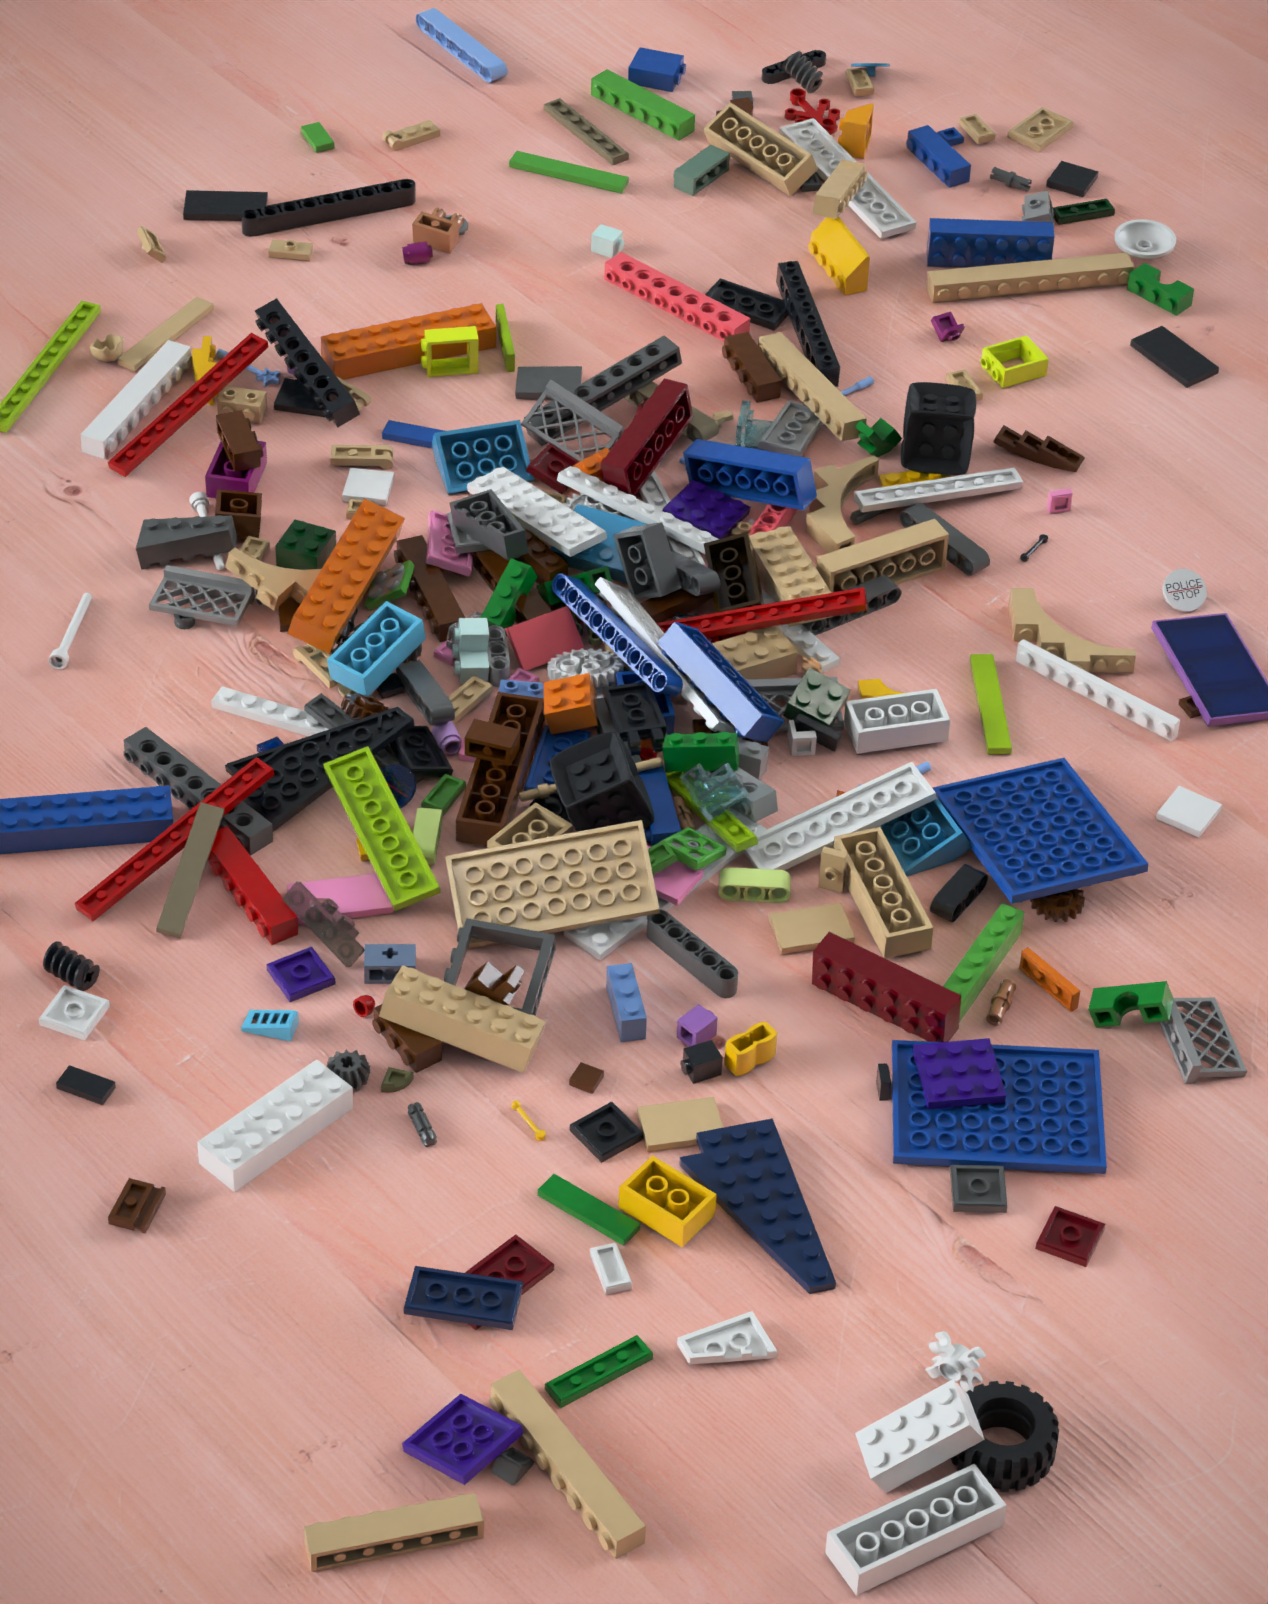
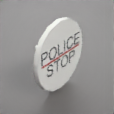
M1179 568L1172 571L1163 583V595L1167 603L1178 611L1192 612L1205 602L1207 589L1203 578L1190 569Z

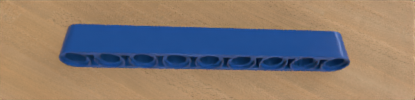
M564 574L556 575L552 582L553 592L656 692L669 696L679 695L683 688V681L668 664L581 580Z

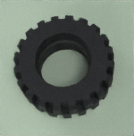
M991 1381L987 1386H984V1384L975 1386L973 1392L968 1390L966 1393L969 1395L981 1431L992 1427H1004L1016 1431L1026 1441L1017 1445L1006 1446L993 1443L984 1437L985 1440L950 1458L955 1466L957 1465V1470L959 1471L975 1464L991 1486L1000 1489V1492H1009V1489L1019 1491L1025 1489L1027 1484L1030 1487L1037 1484L1040 1478H1044L1049 1473L1050 1467L1053 1466L1059 1437V1422L1057 1416L1053 1413L1052 1406L1047 1401L1043 1402L1044 1397L1036 1391L1032 1393L1029 1387L1025 1385L1019 1387L1010 1381H1006L1005 1384Z

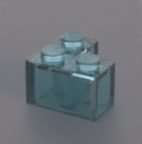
M699 763L680 776L694 803L708 821L721 815L722 812L749 795L743 782L729 763H726L710 775Z

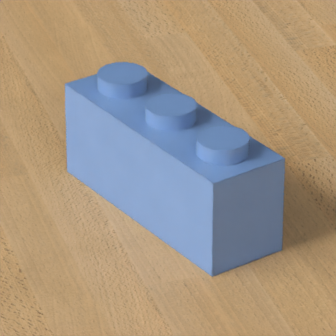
M632 963L607 966L606 989L620 1042L646 1039L647 1017Z

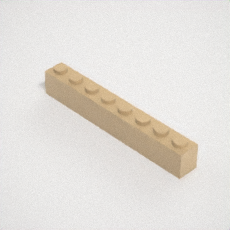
M781 332L760 336L758 347L784 384L841 441L859 438L858 435L860 433L855 426L860 420L866 424L867 418Z
M519 1369L491 1383L489 1401L493 1410L522 1425L523 1435L520 1436L522 1446L525 1450H530L535 1456L539 1468L546 1470L551 1476L555 1488L562 1490L566 1495L570 1507L573 1510L577 1509L586 1527L597 1534L601 1546L606 1551L609 1550L617 1559L645 1544L646 1525L522 1371Z

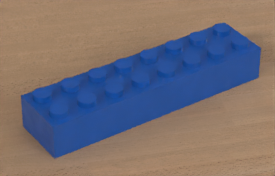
M170 785L0 799V854L151 842L173 824Z

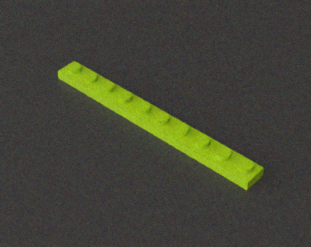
M81 300L0 403V432L7 433L101 313L100 305Z

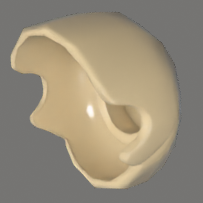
M109 334L102 342L96 338L94 343L90 345L93 357L103 362L117 360L123 353V337Z

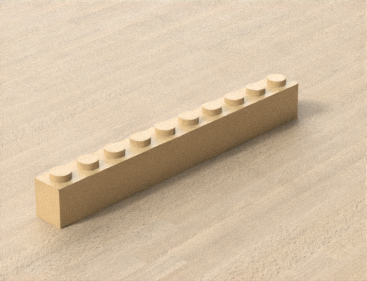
M1126 252L928 271L926 289L932 303L1123 285L1128 284L1129 274L1134 270V265Z

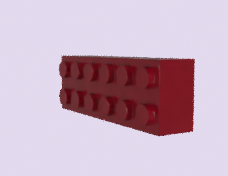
M664 378L660 385L655 388L654 393L644 403L643 408L634 416L631 424L623 431L619 440L613 444L607 456L602 459L601 469L604 483L613 485L626 494L637 495L693 418L687 384Z
M828 932L813 950L812 984L820 990H825L839 999L847 1001L863 1011L870 1012L884 1021L890 1022L928 1042H949L959 1029L960 994L831 932Z

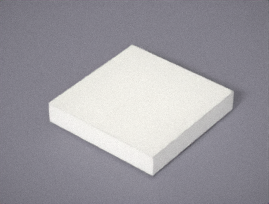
M350 468L342 494V501L349 502V499L364 500L365 498L377 505L386 506L394 480V472Z
M1178 786L1157 812L1156 819L1199 838L1219 814L1222 804Z
M64 985L40 1016L39 1025L85 1041L109 1009L110 1002L107 999Z

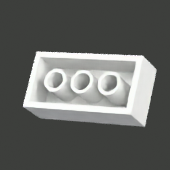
M937 689L846 701L844 724L856 754L948 741L950 718Z
M954 1380L945 1383L855 1433L869 1476L885 1493L985 1440L969 1395Z

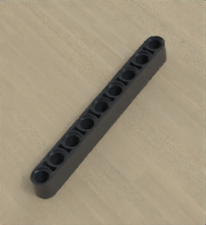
M401 179L247 209L241 213L242 233L245 236L254 237L411 206L416 202V184L411 179Z

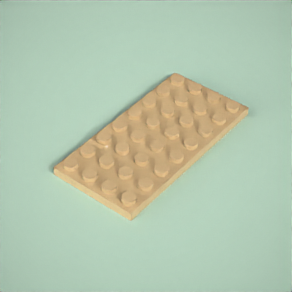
M642 820L445 856L458 930L460 927H464L466 918L550 934L660 913ZM471 938L468 948L496 944V942Z

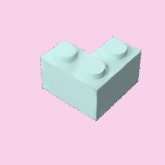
M459 618L458 628H454V642L456 644H452V658L457 660L454 661V675H458L459 685L467 682L472 676L488 682L489 661L487 649L489 629L487 618Z

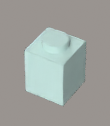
M601 224L591 234V252L612 258L618 252H621L624 247L623 231Z

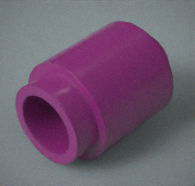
M427 241L407 244V246L402 247L404 263H410V265L430 262L429 258L433 257L432 246L427 245Z

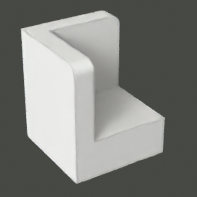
M789 720L787 737L791 756L815 755L816 732H796L794 720Z

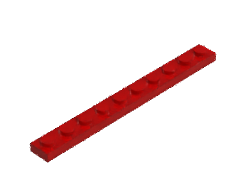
M250 333L108 461L109 468L124 477L129 475L269 348L268 341Z
M862 587L656 624L666 633L674 622L699 629L706 638L866 611V591Z
M256 757L201 802L223 808L224 816L273 777L274 770ZM200 803L75 902L76 910L92 922L95 921L184 849Z

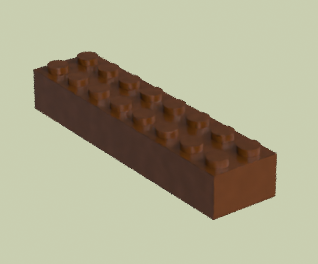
M504 692L497 693L488 722L520 729V748L511 766L476 758L456 818V841L487 846V841L513 821L520 799L519 792H522L544 722V698Z

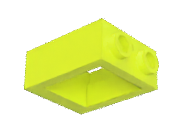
M476 326L425 330V339H421L422 352H425V356H421L422 369H426L427 377L479 373V339ZM467 342V357L432 360V345Z
M1026 335L984 347L980 362L982 368L992 376L993 380L1002 388L1046 376L1049 358ZM1019 357L1025 362L1010 368H1005L1001 364L1002 362Z

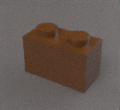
M474 719L465 735V755L511 766L520 748V729Z

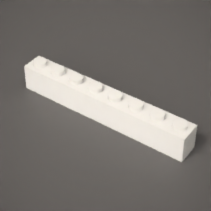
M168 340L80 434L82 452L106 459L116 449L118 444L127 437L129 432L138 425L140 420L149 413L151 408L160 401L161 397L170 390L172 385L181 378L183 373L192 366L191 347Z

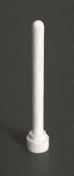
M204 492L192 494L189 499L192 509L198 512L200 517H209L207 512L209 505L207 495ZM222 554L212 555L216 568L223 570L225 564Z
M90 593L83 595L60 647L53 650L49 657V664L54 669L62 670L67 666L69 661L68 650L92 599Z

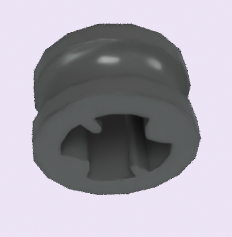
M174 614V623L177 628L185 630L195 625L194 617L189 618Z

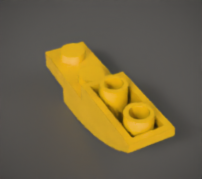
M203 336L201 349L193 348L192 359L195 383L217 364V362H214V358H216V345H212V336ZM215 397L208 402L209 406H214Z

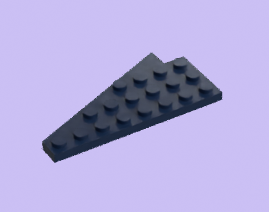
M773 1118L697 1132L696 1138L701 1153L680 1157V1167L694 1181L716 1193V1202L809 1294L835 1289L836 1280Z

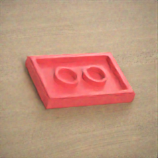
M568 606L505 629L519 667L526 671L547 664L551 661V658H556V654L563 655L564 651L571 653L572 649H585Z

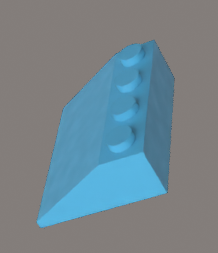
M520 420L434 433L432 448L448 495L468 492V483L500 467H505L527 482L534 481V476L526 472L530 459Z
M578 504L573 511L604 529L607 539L572 557H569L554 546L551 547V550L568 563L570 568L586 572L608 566L612 580L628 584L613 534L633 526L646 525L647 523Z
M937 797L923 806L878 826L881 827L906 876L953 862L971 849L969 841Z

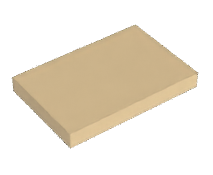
M1041 107L1010 129L1007 137L1040 152L1071 130L1074 126V121Z
M842 903L769 913V922L781 954L814 950L828 932L854 943L855 937Z
M714 1097L637 1107V1115L641 1130L644 1133L647 1152L698 1145L697 1132L723 1128Z

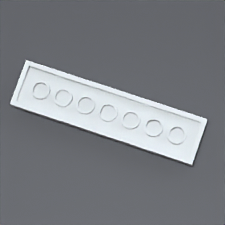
M505 467L496 468L493 472L477 477L474 481L467 484L468 492L473 495L492 489L521 526L569 557L607 539L604 529Z
M910 762L756 834L758 844L743 850V852L755 869L785 871L821 854L823 847L833 848L834 836L876 828L935 800L936 792L914 763Z

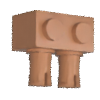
M438 207L434 209L432 214L421 211L412 223L413 242L427 241V245H431L432 249L450 254L459 242V228L465 219L461 214L458 215V213H454L450 220L445 219V210L442 208L439 210Z

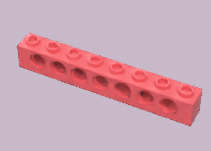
M622 252L605 262L604 280L724 341L726 336L745 333L750 330L749 317Z

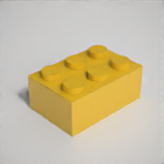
M652 1155L619 1186L618 1208L683 1247L715 1216L717 1194Z

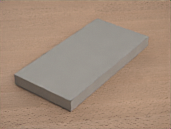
M788 401L759 441L758 448L801 457L824 423L806 405Z

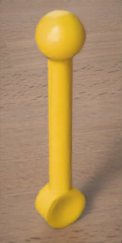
M513 1101L511 1108L518 1111L535 1132V1139L543 1141L546 1136L545 1131L537 1128L521 1108L519 1101Z

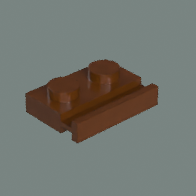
M129 1178L108 1216V1223L133 1231L139 1229L145 1234L166 1195L165 1187L156 1188L154 1184Z

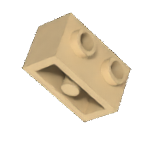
M226 386L222 389L217 400L218 415L242 410L245 418H249L250 423L261 424L267 410L266 391Z

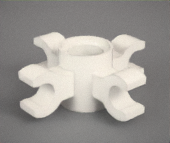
M945 1331L936 1333L935 1336L939 1342L929 1343V1348L933 1353L940 1356L932 1358L935 1365L927 1367L925 1369L926 1372L933 1379L942 1375L949 1381L954 1380L956 1382L960 1380L961 1388L965 1392L968 1390L973 1392L974 1386L972 1383H980L983 1379L978 1372L972 1370L979 1368L980 1364L977 1360L985 1358L986 1354L980 1347H974L969 1350L961 1344L952 1345L950 1336Z

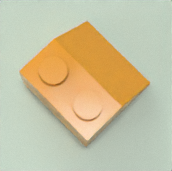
M870 103L848 110L845 117L840 119L839 130H842V135H839L838 143L854 158L864 159L872 134L874 104Z

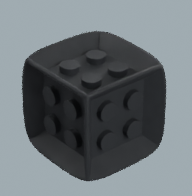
M932 382L910 384L904 414V439L901 445V464L904 468L917 472L943 475L967 473L972 453L974 417L976 414V393L973 389L959 385Z
M606 732L589 738L561 751L550 760L551 772L559 797L576 832L642 820L643 828L645 829L654 822V811L646 787L638 774L636 764L629 750L616 732Z

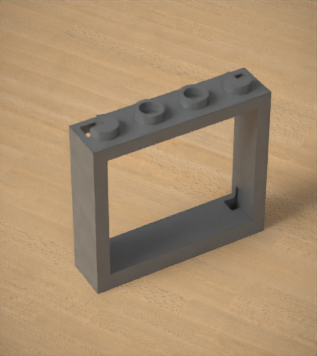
M466 918L464 927H460L458 930L457 942L459 943L457 948L452 949L450 958L452 965L451 968H446L444 982L456 986L471 938L539 950L523 1008L513 1007L526 1014L536 1016L556 950L555 935Z

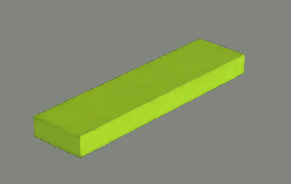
M496 304L495 322L506 371L514 372L515 352L504 304Z

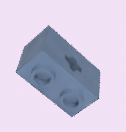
M365 944V984H391L402 965L416 969V944Z

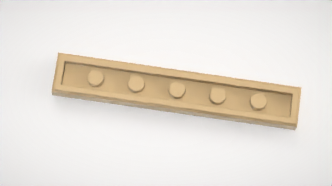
M195 297L118 357V365L134 372L137 371L168 340L175 341L213 311L214 304Z

